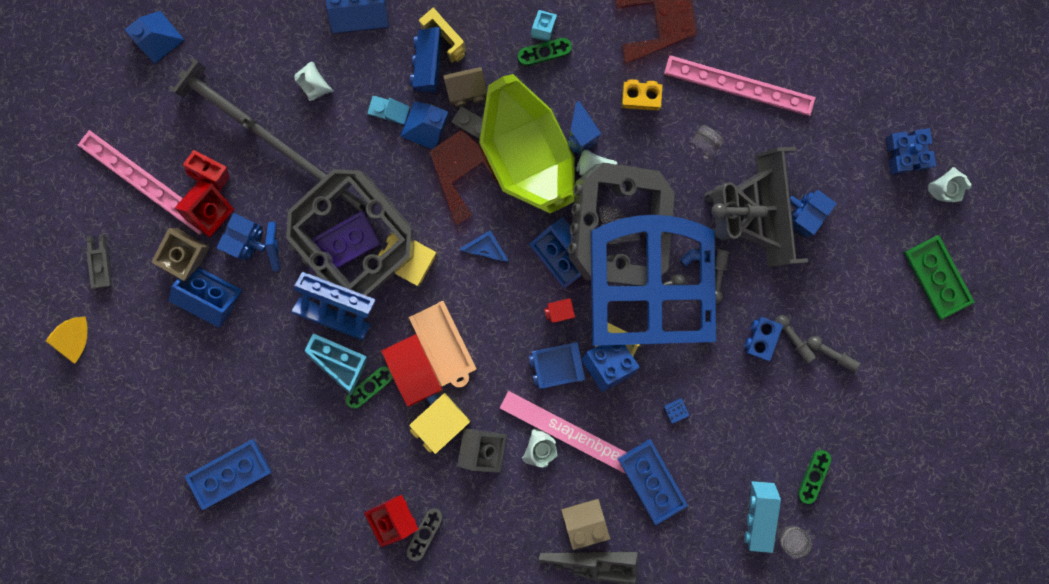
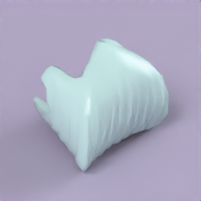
M309 62L294 76L295 81L304 90L309 101L334 91L322 78L314 62Z
M584 150L581 153L576 170L578 172L580 168L579 174L583 176L596 164H617V162L598 156L589 150Z
M952 167L944 176L928 184V191L931 195L943 202L962 201L965 190L971 188V183L967 176L955 167Z
M533 429L522 460L526 464L542 468L547 467L548 463L557 457L556 441L548 433L540 429Z

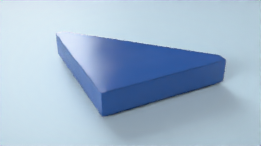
M268 222L265 246L272 270L280 271L277 254H279L278 239H275L276 223Z
M491 231L486 232L460 248L462 252L504 262L509 261Z

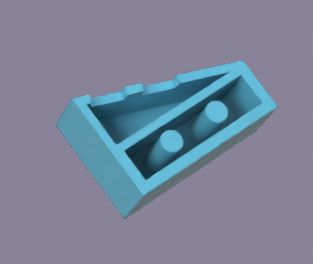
M313 333L305 349L306 355L345 391L352 395L367 363V357Z
M751 481L750 508L747 515L748 531H745L744 541L748 544L750 551L773 553L781 503L775 483Z

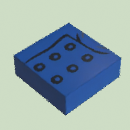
M682 398L664 405L672 424L689 416Z

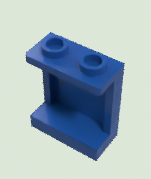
M578 342L532 351L533 355L529 356L531 367L535 366L536 374L533 375L535 386L539 385V389L585 380Z

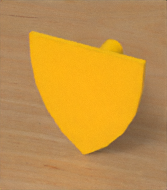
M75 317L64 321L54 329L46 340L48 344L74 364L81 356L87 341L88 327L86 317Z

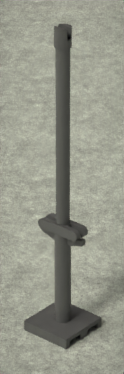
M193 57L190 59L193 63L185 72L182 69L178 76L181 79L176 86L170 85L169 89L182 98L192 88L318 181H321L326 176L324 172L261 127L254 119L199 80V77L206 68ZM347 189L340 195L341 198L359 212L362 211L361 205L367 207L366 202L357 198Z

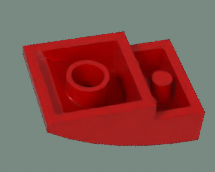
M416 334L382 350L390 372L408 407L443 390Z

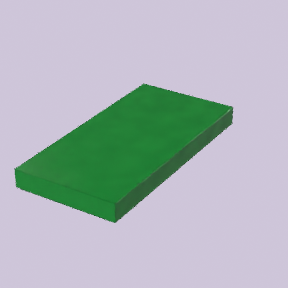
M939 235L904 252L939 320L975 303Z

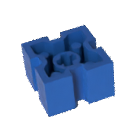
M930 128L914 130L909 134L907 132L893 133L885 137L888 152H893V158L889 160L891 175L906 173L913 169L914 171L927 170L936 166L934 151H929L928 145L932 144Z
M819 190L814 191V193L809 192L807 195L805 194L800 201L791 196L790 204L797 208V210L794 209L791 213L793 230L804 238L813 236L837 203Z
M233 213L227 225L228 228L216 247L221 251L246 261L247 258L252 257L255 249L263 252L266 248L264 244L258 242L263 234V226Z

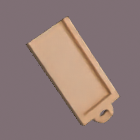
M444 301L410 316L409 319L441 385L444 386L451 382L455 387L465 386L469 381L468 373L476 370V367ZM464 377L462 381L457 382L458 378Z

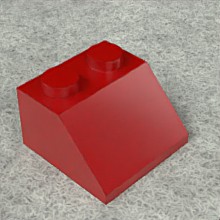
M201 180L175 206L177 212L188 223L208 237H211L235 210L212 183Z
M402 494L364 512L380 547L402 540L419 530Z

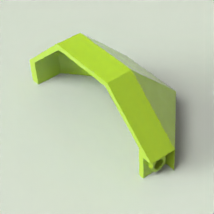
M514 74L503 76L489 84L479 143L502 191L548 213L573 203L575 157L551 108Z

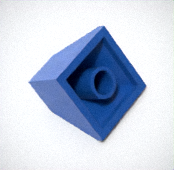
M161 11L139 17L125 29L134 42L155 64L184 41Z
M414 101L400 137L436 150L449 119V112L430 104Z

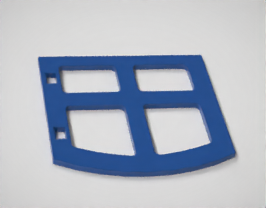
M642 215L623 218L591 230L592 346L716 342L715 231L687 219L665 215ZM645 232L647 284L645 286H608L607 242L629 234ZM662 232L677 234L699 242L700 283L698 285L665 286L662 284ZM704 251H709V262H705ZM664 300H699L701 311L700 330L664 332L662 330V302ZM646 301L647 331L609 333L607 322L608 302ZM705 310H710V322H705Z

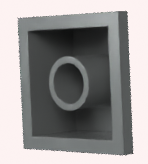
M464 428L457 466L471 471L501 472L507 434Z

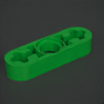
M559 38L525 47L519 51L518 61L523 66H531L565 57L570 54L572 45L567 38ZM560 43L568 45L565 52L562 49H558L556 54L553 55V47L551 45H555V48H559ZM541 48H548L550 55L542 57L539 54ZM536 49L537 60H535V56L530 57L527 62L525 59H521L524 53L527 52L528 55L534 54L533 50Z
M380 367L354 389L353 396L359 395L361 392L358 389L361 388L362 393L367 396L366 399H364V396H361L358 399V405L357 403L352 404L350 402L352 395L348 394L346 396L347 405L351 408L362 406L390 383L393 376L389 367ZM382 370L384 372L389 371V379H382L380 381L382 385L379 387L378 382L373 377L376 376V379H378L382 375ZM367 382L375 384L374 392L368 393L365 390Z
M817 450L813 453L798 490V498L806 504H811L816 500L830 466L831 456L827 451ZM822 454H824V458H826V461L821 462L819 466L823 468V470L821 471L817 468H813L814 465L818 466L819 460L817 459L818 455L822 456ZM813 471L819 473V479L816 482H811L809 479V475ZM808 482L809 484L816 486V488L814 489L811 487L809 493L812 494V497H807V499L805 500L803 492L808 491L809 486L806 485V483Z

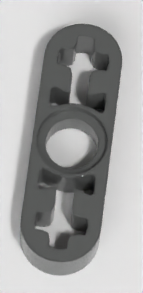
M431 508L425 514L418 528L419 530L416 531L407 549L409 559L418 561L424 556L443 519V514L438 508ZM436 512L439 520H434L432 526L435 529L433 530L430 526L424 525V522L428 524L431 519L429 514ZM422 529L429 530L430 538L422 539L419 535ZM415 539L420 543L426 544L425 547L421 545L419 549L421 555H412L413 551L411 548L415 549L418 542H415Z

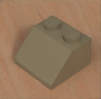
M482 67L444 75L451 106H465L466 102L469 101L479 103L487 97Z
M169 228L152 263L186 281L200 266L210 246L178 228Z
M599 499L561 509L573 550L610 539Z

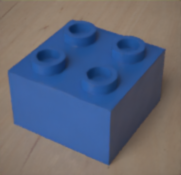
M600 345L587 351L582 358V362L601 392L633 376L640 368L626 345Z

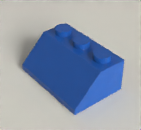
M326 0L332 34L389 27L386 0Z
M440 27L418 30V36L414 37L416 55L412 56V66L415 68L414 74L410 75V85H413L414 91L437 93L442 46Z
M578 101L574 109L568 145L573 153L577 152L578 155H581L584 150H588L598 143L601 132L580 101Z
M562 217L550 225L529 245L565 289L582 275L569 259L568 246L571 243L570 225Z
M198 267L186 281L180 278L175 281L171 286L169 302L220 328L229 317L242 289Z

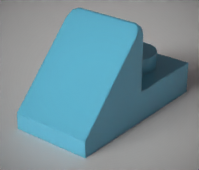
M539 10L531 30L532 38L550 41L557 15Z
M372 96L367 114L405 125L410 107L392 98L387 100Z

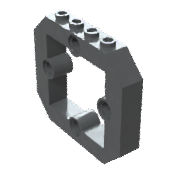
M600 163L594 165L576 181L573 188L575 199L572 206L573 222L570 226L571 243L568 246V253L570 254V261L586 281H591V230H594L599 222L596 214L598 184L611 186L613 194L617 197L630 196L636 190L652 192L650 215L673 216L675 192L660 171ZM623 183H624L625 186H626L625 191L623 190V187H622ZM584 217L588 220L587 225L584 223ZM667 232L661 233V275L669 268L671 233ZM625 254L608 256L607 283L645 286L647 284V259L646 266L631 265L629 257ZM617 260L619 261V267H618V268H617V266H616V261H617Z
M333 169L288 210L286 239L290 242L288 244L294 252H299L302 256V262L307 267L311 266L315 271L313 273L315 277L370 297L413 258L415 229L365 172ZM353 185L368 203L366 207L367 214L371 218L382 219L399 240L382 256L374 254L366 256L363 260L365 271L350 284L333 264L332 256L327 252H323L305 232L304 228L318 215L325 217L333 215L336 211L334 200ZM326 201L328 208L323 212L321 204ZM380 204L382 207L381 213L376 215L374 208ZM320 256H323L324 258V264L322 266L318 264V258ZM374 259L378 261V267L375 270L371 267V261Z

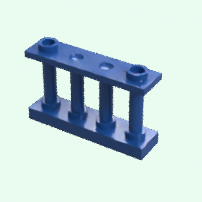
M302 272L294 285V291L302 293V298L299 297L292 310V314L364 340L371 325L364 322V317L368 318L375 304V299ZM310 297L320 300V305L309 301ZM328 304L339 307L338 311L327 308ZM346 310L357 314L356 318L345 315Z

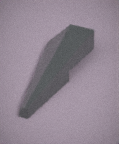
M638 552L540 553L539 564H556L555 569L561 570L563 566L572 569V574L599 583L607 581L614 582V584H637Z

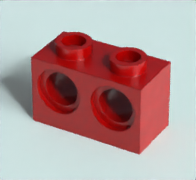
M195 150L192 151L183 163L187 176L196 181L201 180L212 183L219 192L230 178L226 166Z
M571 298L548 303L547 308L544 309L546 319L551 320V323L575 318Z

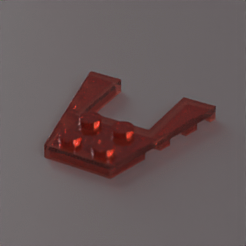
M615 0L616 9L653 3L659 39L622 44L624 63L627 64L697 35L692 0Z
M462 130L430 150L456 225L472 216V214L451 184L452 182L483 162L501 189L483 149Z

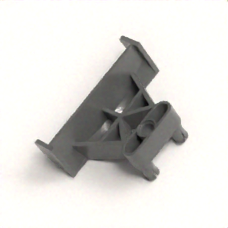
M777 147L756 154L758 174L738 186L729 182L716 186L712 191H707L704 196H709L704 198L705 201L708 203L713 202V205L721 203L726 207H744L745 204L759 206L758 181L761 206H766L768 210L767 216L762 217L764 236L762 233L761 217L745 219L744 215L742 217L740 215H726L722 219L715 218L716 228L712 229L715 231V240L721 239L726 241L741 237L766 248L768 267L808 262V258L796 259L785 154L796 151V147Z

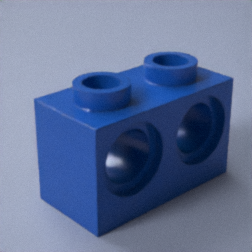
M758 317L757 320L754 319L750 328L753 331L751 338H747L744 344L745 353L765 361H770L783 325L763 317ZM764 324L769 326V333L767 335L761 332V327ZM757 342L763 345V350L760 353H757L754 348Z

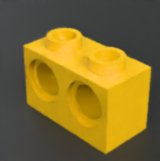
M627 80L623 84L621 108L659 111L661 108L662 84H658L657 81L639 83L638 80ZM634 90L637 93V97L630 98L627 92ZM652 91L656 94V98L649 99L646 93Z

